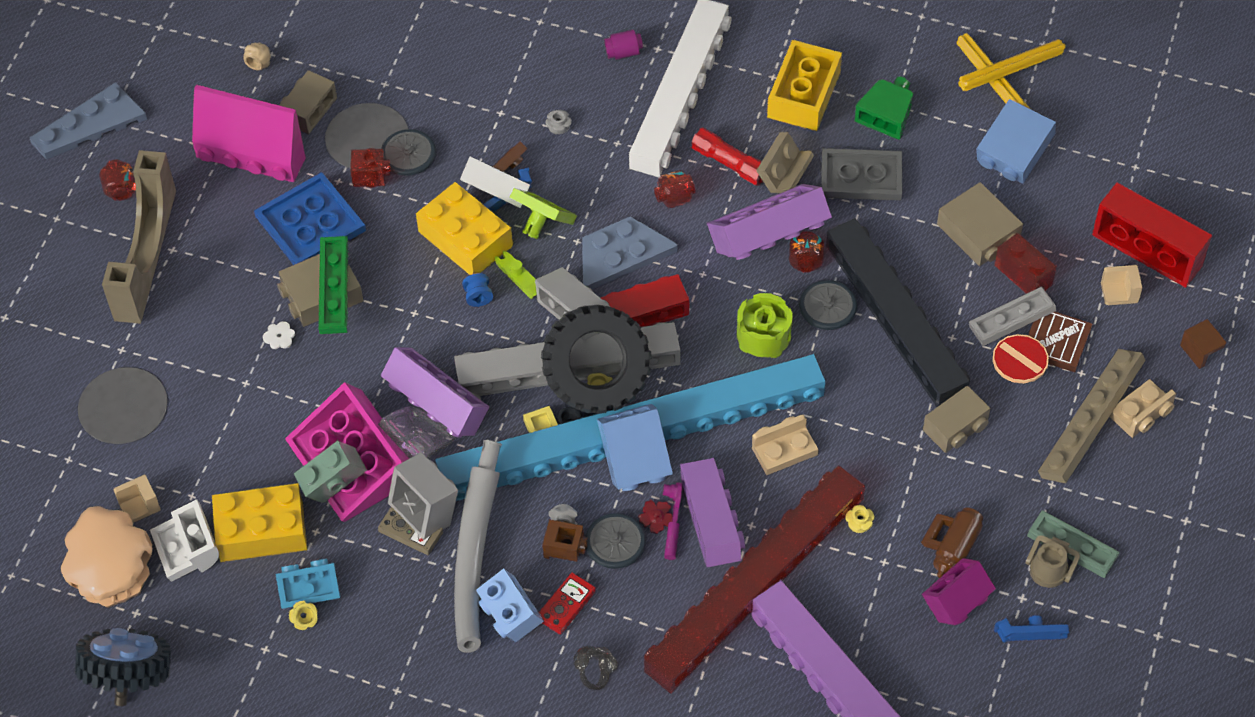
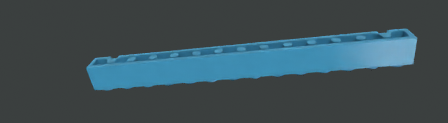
M813 354L625 406L616 411H607V413L596 414L499 441L498 443H501L502 446L500 447L495 471L500 473L497 487L508 484L516 485L526 479L545 477L551 472L562 469L570 470L583 463L603 460L606 454L597 419L652 404L658 410L664 439H680L690 433L697 431L705 432L722 424H734L740 419L751 416L759 417L766 412L776 409H787L797 403L813 402L824 396L825 380ZM483 446L435 459L438 470L447 479L452 480L458 489L456 501L463 500L466 497L472 467H478Z

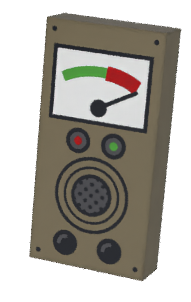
M392 506L378 526L380 533L428 556L443 534V528H440L423 540Z

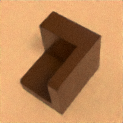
M1206 319L1184 331L1180 346L1195 365L1201 369L1205 366L1208 356L1224 348L1226 341L1210 321Z

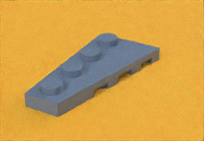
M115 82L31 136L30 141L47 160L77 148L78 143L83 141L102 138L101 134L113 129L116 132L127 128L126 124L137 120L138 123L145 121L147 116Z

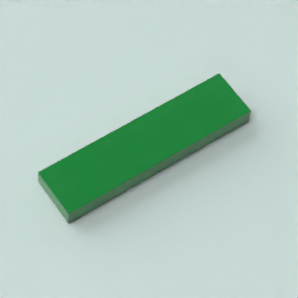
M320 237L319 334L347 333L348 237Z

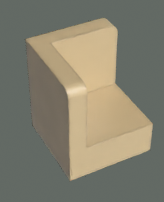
M1137 265L1104 268L1101 287L1106 305L1139 302L1142 284Z
M146 475L114 488V493L122 511L130 515L133 523L161 511L156 495Z

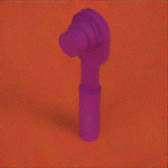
M681 482L671 485L664 484L662 495L669 496L674 501L672 522L668 524L664 558L668 560L676 559L680 528L677 519L682 492Z

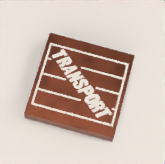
M1053 312L1034 321L1028 336L1037 339L1046 348L1049 356L1048 364L1075 372L1092 323Z

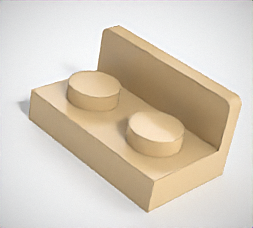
M1149 379L1120 401L1109 417L1133 438L1139 432H1147L1158 417H1166L1173 410L1176 393L1173 390L1164 393Z
M804 415L788 417L780 424L772 427H763L752 436V450L766 475L818 455V448L806 428V418Z

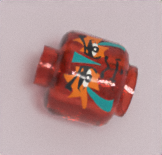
M115 159L109 161L101 169L99 177L106 196L115 201L126 200L132 196L136 190L132 165Z
M677 170L661 175L658 178L657 187H654V194L659 203L663 202L667 208H674L691 202L692 195L695 194V186L690 174Z
M806 231L791 239L789 244V262L794 269L809 273L822 266L824 261V242L819 236L813 232Z

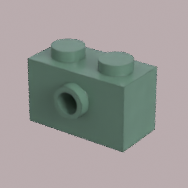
M336 441L295 472L294 475L305 497L324 503L366 472L367 469L355 447Z

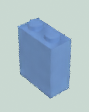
M1009 99L977 147V160L983 167L987 169L993 168L1001 172L1006 179L1023 184L1054 137L1056 122Z
M648 404L597 419L612 483L617 489L630 491L638 488L639 483L647 481L649 483H658L666 479L665 476L673 474L658 410L654 405Z

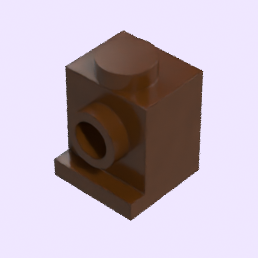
M549 519L542 544L543 557L546 559L554 557L577 562L579 554L585 555L588 538L584 537L583 526Z

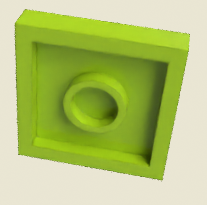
M513 188L509 197L531 208L532 213L522 233L528 234V236L535 239L539 238L538 236L547 218L573 225L577 217L576 214L529 191Z

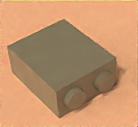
M981 182L941 207L937 220V225L979 267L987 261L992 262L1008 247L1013 248L1021 240L1023 223Z
M320 254L278 271L281 281L277 284L279 292L283 299L288 297L290 301L288 304L289 310L294 319L299 318L303 327L319 321ZM348 264L349 308L363 302L361 286Z

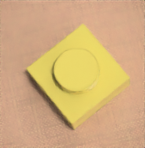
M550 406L523 415V420L529 433L558 425Z

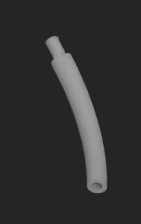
M490 440L483 441L479 465L471 469L457 547L454 590L455 628L458 649L465 653L473 652L481 645L479 625L480 596L476 589L480 587L485 539L500 473L496 472L495 468L500 447L502 446L501 443Z

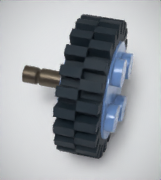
M123 628L104 629L103 634L95 631L92 632V636L88 634L83 636V639H79L78 644H76L75 675L77 674L79 680L83 679V683L86 685L92 683V687L96 689L104 686V691H110L112 688H115V705L125 706L127 704L128 688L130 692H137V687H140L143 691L149 690V685L155 688L159 686V682L164 683L166 678H169L170 644L166 643L164 638L158 639L157 634L153 633L148 636V631L143 630L140 633H136V629H129V631Z

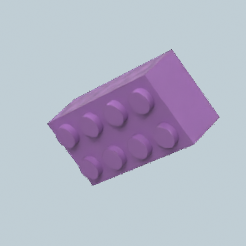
M801 184L710 221L707 225L717 253L728 257H736L739 260L752 255L751 251L759 247L763 250L775 246V241L783 237L785 240L800 235V230L819 228L824 225L825 220L832 218L822 187Z

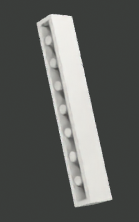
M698 0L629 152L630 169L660 177L663 168H668L671 161L670 152L672 148H677L680 140V129L686 127L689 119L688 111L690 108L694 109L698 97L697 91L698 89H703L706 81L705 73L707 69L711 70L713 66L715 50H720L723 42L722 34L724 31L728 32L731 17L728 16V5L710 0Z

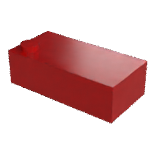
M1117 182L1099 204L1092 233L1098 239L1185 288L1202 268L1212 235Z

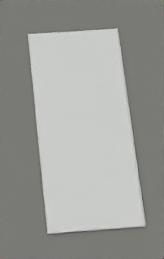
M469 157L460 180L521 208L522 204L509 198L513 188L528 191L530 186L472 157Z

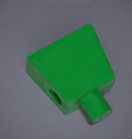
M897 77L893 83L883 79L878 80L857 103L855 122L900 140L912 107L913 93L908 90L910 86L909 81L903 77Z

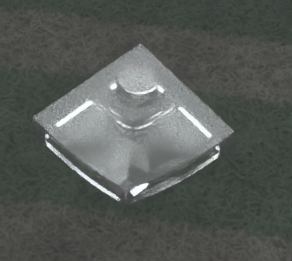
M414 406L394 411L383 417L378 424L409 459L421 452L429 458L452 444L456 438L447 432L445 425L430 419L427 416V412Z

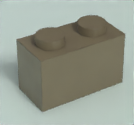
M308 70L302 78L296 81L294 89L288 96L282 99L280 106L295 109L300 131L310 134L337 99L335 83Z
M966 386L925 416L923 431L947 453L953 447L955 449L961 447L974 432L979 433L986 428L989 423L990 407L972 389Z

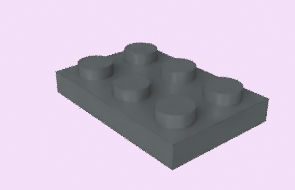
M822 148L821 187L825 198L901 200L902 151Z

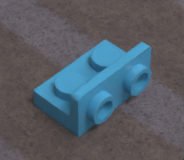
M328 559L310 562L311 567L299 569V564L281 567L282 573L276 574L281 608L293 607L299 601L316 603L340 598L335 564H328Z

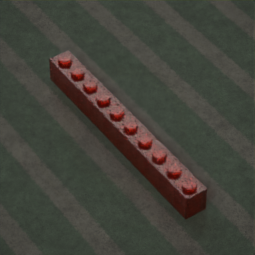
M839 465L832 472H826L820 479L819 485L813 491L808 490L801 498L800 504L794 510L789 509L782 517L781 523L775 529L770 528L764 534L762 542L756 548L751 547L743 556V561L737 567L732 566L725 573L723 581L717 587L713 585L704 595V600L698 606L693 605L684 615V620L678 626L673 625L664 635V640L658 646L653 645L647 650L644 655V672L671 694L752 612L753 599L779 581H783L846 518L848 510H852L854 506L863 500L865 485Z

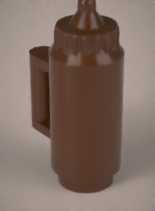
M963 508L962 511L956 514L955 518L936 514L921 543L927 548L937 550L933 565L938 570V578H941L962 558H967L983 528V516L978 511L972 508ZM943 525L949 526L942 542L937 541L936 538Z

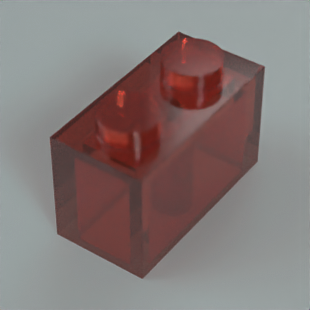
M1018 232L1000 245L997 250L995 266L1026 294L1040 287L1047 290L1053 285L1057 266Z

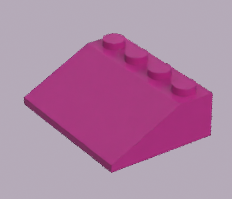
M199 85L195 86L192 142L197 158L206 162L212 161L224 164L229 168L244 169L253 174L271 176L280 181L295 182L306 158L295 109Z
M346 382L285 438L303 466L336 441L356 448L367 471L327 500L342 522L348 521L388 497L394 467L410 459V456L364 392Z

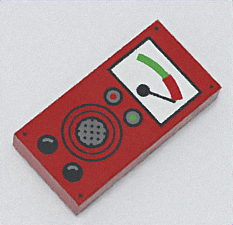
M571 573L540 610L539 614L544 620L542 623L561 635L595 594V587L574 573Z

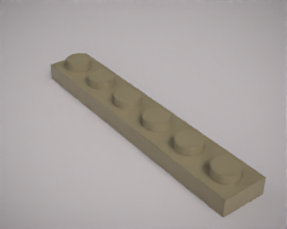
M1123 349L1117 350L1038 470L1042 479L1066 484L1146 361L1143 353Z

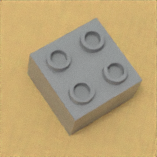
M421 452L394 467L388 504L425 540L438 529L443 528L444 530L451 525L458 489L454 482L447 479L438 470L436 464Z

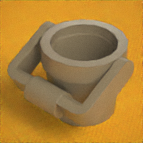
M1038 536L1025 564L1030 565V576L1034 582L1042 587L1052 588L1061 585L1064 581L1070 582L1079 562L1080 553L1070 548V543L1054 536L1052 539ZM1040 541L1044 542L1045 544H1043L1036 553ZM1067 553L1075 556L1070 569L1067 563Z

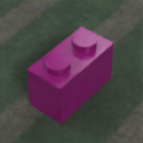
M962 558L922 593V596L938 622L957 625L965 621L968 617L967 614L975 607L984 604L988 600V596L996 588L979 561Z

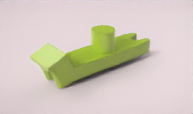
M503 251L504 259L496 256L495 263L530 299H533L537 295L536 279L522 266V262L516 260L507 251Z

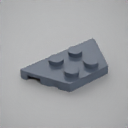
M632 217L625 218L582 237L583 284L593 290L676 253L677 244Z

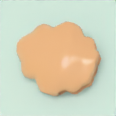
M100 506L87 508L64 539L68 552L61 565V571L66 582L77 588L81 596H85L88 602L100 603L109 608L118 603L126 602L141 593L142 587L150 575L147 563L152 554V543L145 530L133 526L128 513L121 510H108Z

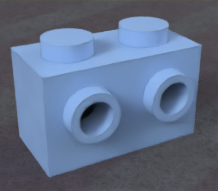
M502 569L476 589L481 597L479 601L480 606L487 615L492 614L496 620L493 626L503 638L507 636L517 642L544 621L515 576L505 569Z

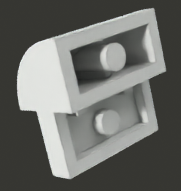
M197 499L171 512L172 519L150 530L166 576L171 582L197 568L201 572L206 571L214 565L219 557V552L202 506Z

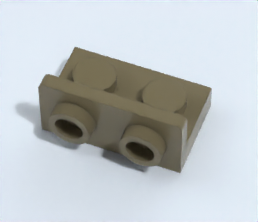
M780 132L756 171L770 193H782L796 187L814 155L812 151H800L788 132Z

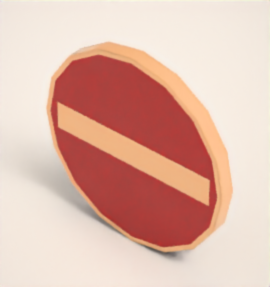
M1016 334L1007 336L998 342L993 351L992 362L996 371L1003 378L1014 383L1024 384L1033 382L1043 376L1048 368L1049 356L1046 348L1037 339L1028 335Z

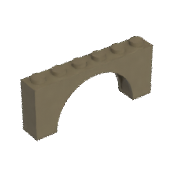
M139 150L133 171L136 184V220L130 252L125 263L108 262L102 286L114 321L141 324L175 198L176 188L166 153Z

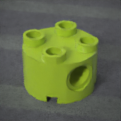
M771 293L753 295V299L748 301L746 299L738 309L737 340L739 347L743 352L757 357L777 358L781 356L791 340V308L789 309L786 306V301L781 297Z

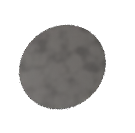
M376 103L358 104L341 111L333 118L326 131L325 143L332 158L345 167L355 170L378 169L384 167L380 155L384 141L391 134L408 129L404 118L388 106Z
M132 367L109 370L93 379L82 392L78 403V417L85 431L99 441L110 444L134 442L147 436L160 424L167 409V394L162 383L153 374L145 370Z

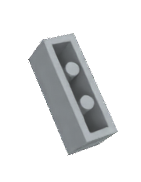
M563 267L535 280L538 303L559 320L568 311H573L581 306L604 305L610 307L607 301L598 297L591 288L586 287L575 275H571ZM600 332L588 333L582 336L581 339L585 340Z

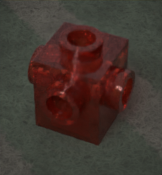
M383 149L351 150L350 172L353 187L373 188L385 186V175H390V160L385 159Z

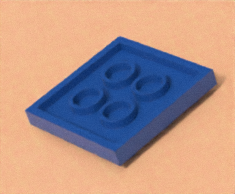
M322 172L254 210L257 220L293 265L320 254V237L347 236L349 241L366 231L365 224Z

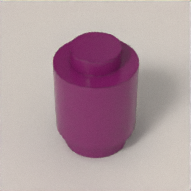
M634 29L611 34L609 38L604 39L608 59L615 58V60L639 55V49L643 48L640 33L635 34Z

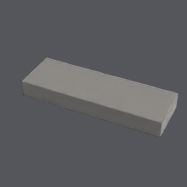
M1040 287L969 321V326L982 346H985L1055 312L1056 305L1043 287Z

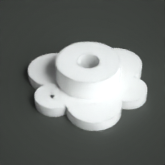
M280 322L277 325L271 324L268 326V331L263 334V341L270 344L272 349H278L279 347L288 348L292 345V338H294L295 332L290 329V325L287 322Z

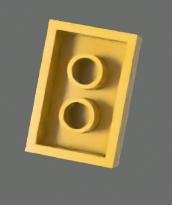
M792 40L768 97L767 118L817 131L840 75L842 53Z
M456 182L416 213L418 232L469 275L481 273L495 261L496 256H502L503 251H508L513 247L511 227Z
M298 483L212 495L215 545L219 552L220 562L307 550L303 500Z

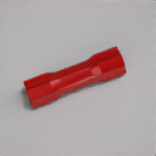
M701 128L695 134L692 140V149L706 157L719 161L736 171L740 177L756 186L762 183L763 180L756 171L762 162L761 160L741 152L706 128Z

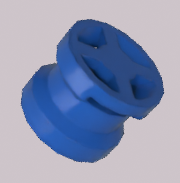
M472 274L463 280L462 285L465 292H467L466 301L469 306L480 307L492 301L493 293L488 288L489 278L486 274Z

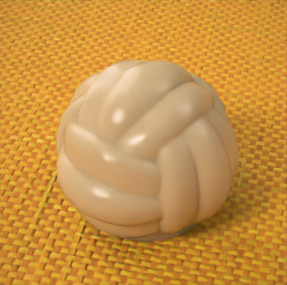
M252 43L245 47L244 62L247 66L254 70H262L269 66L271 54L266 45Z

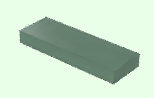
M1043 510L1028 531L1027 537L1033 540L1038 536H1045L1049 539H1052L1054 536L1070 543L1069 547L1080 553L1078 564L1103 578L1106 577L1119 556V551ZM1067 553V558L1073 561L1075 556Z

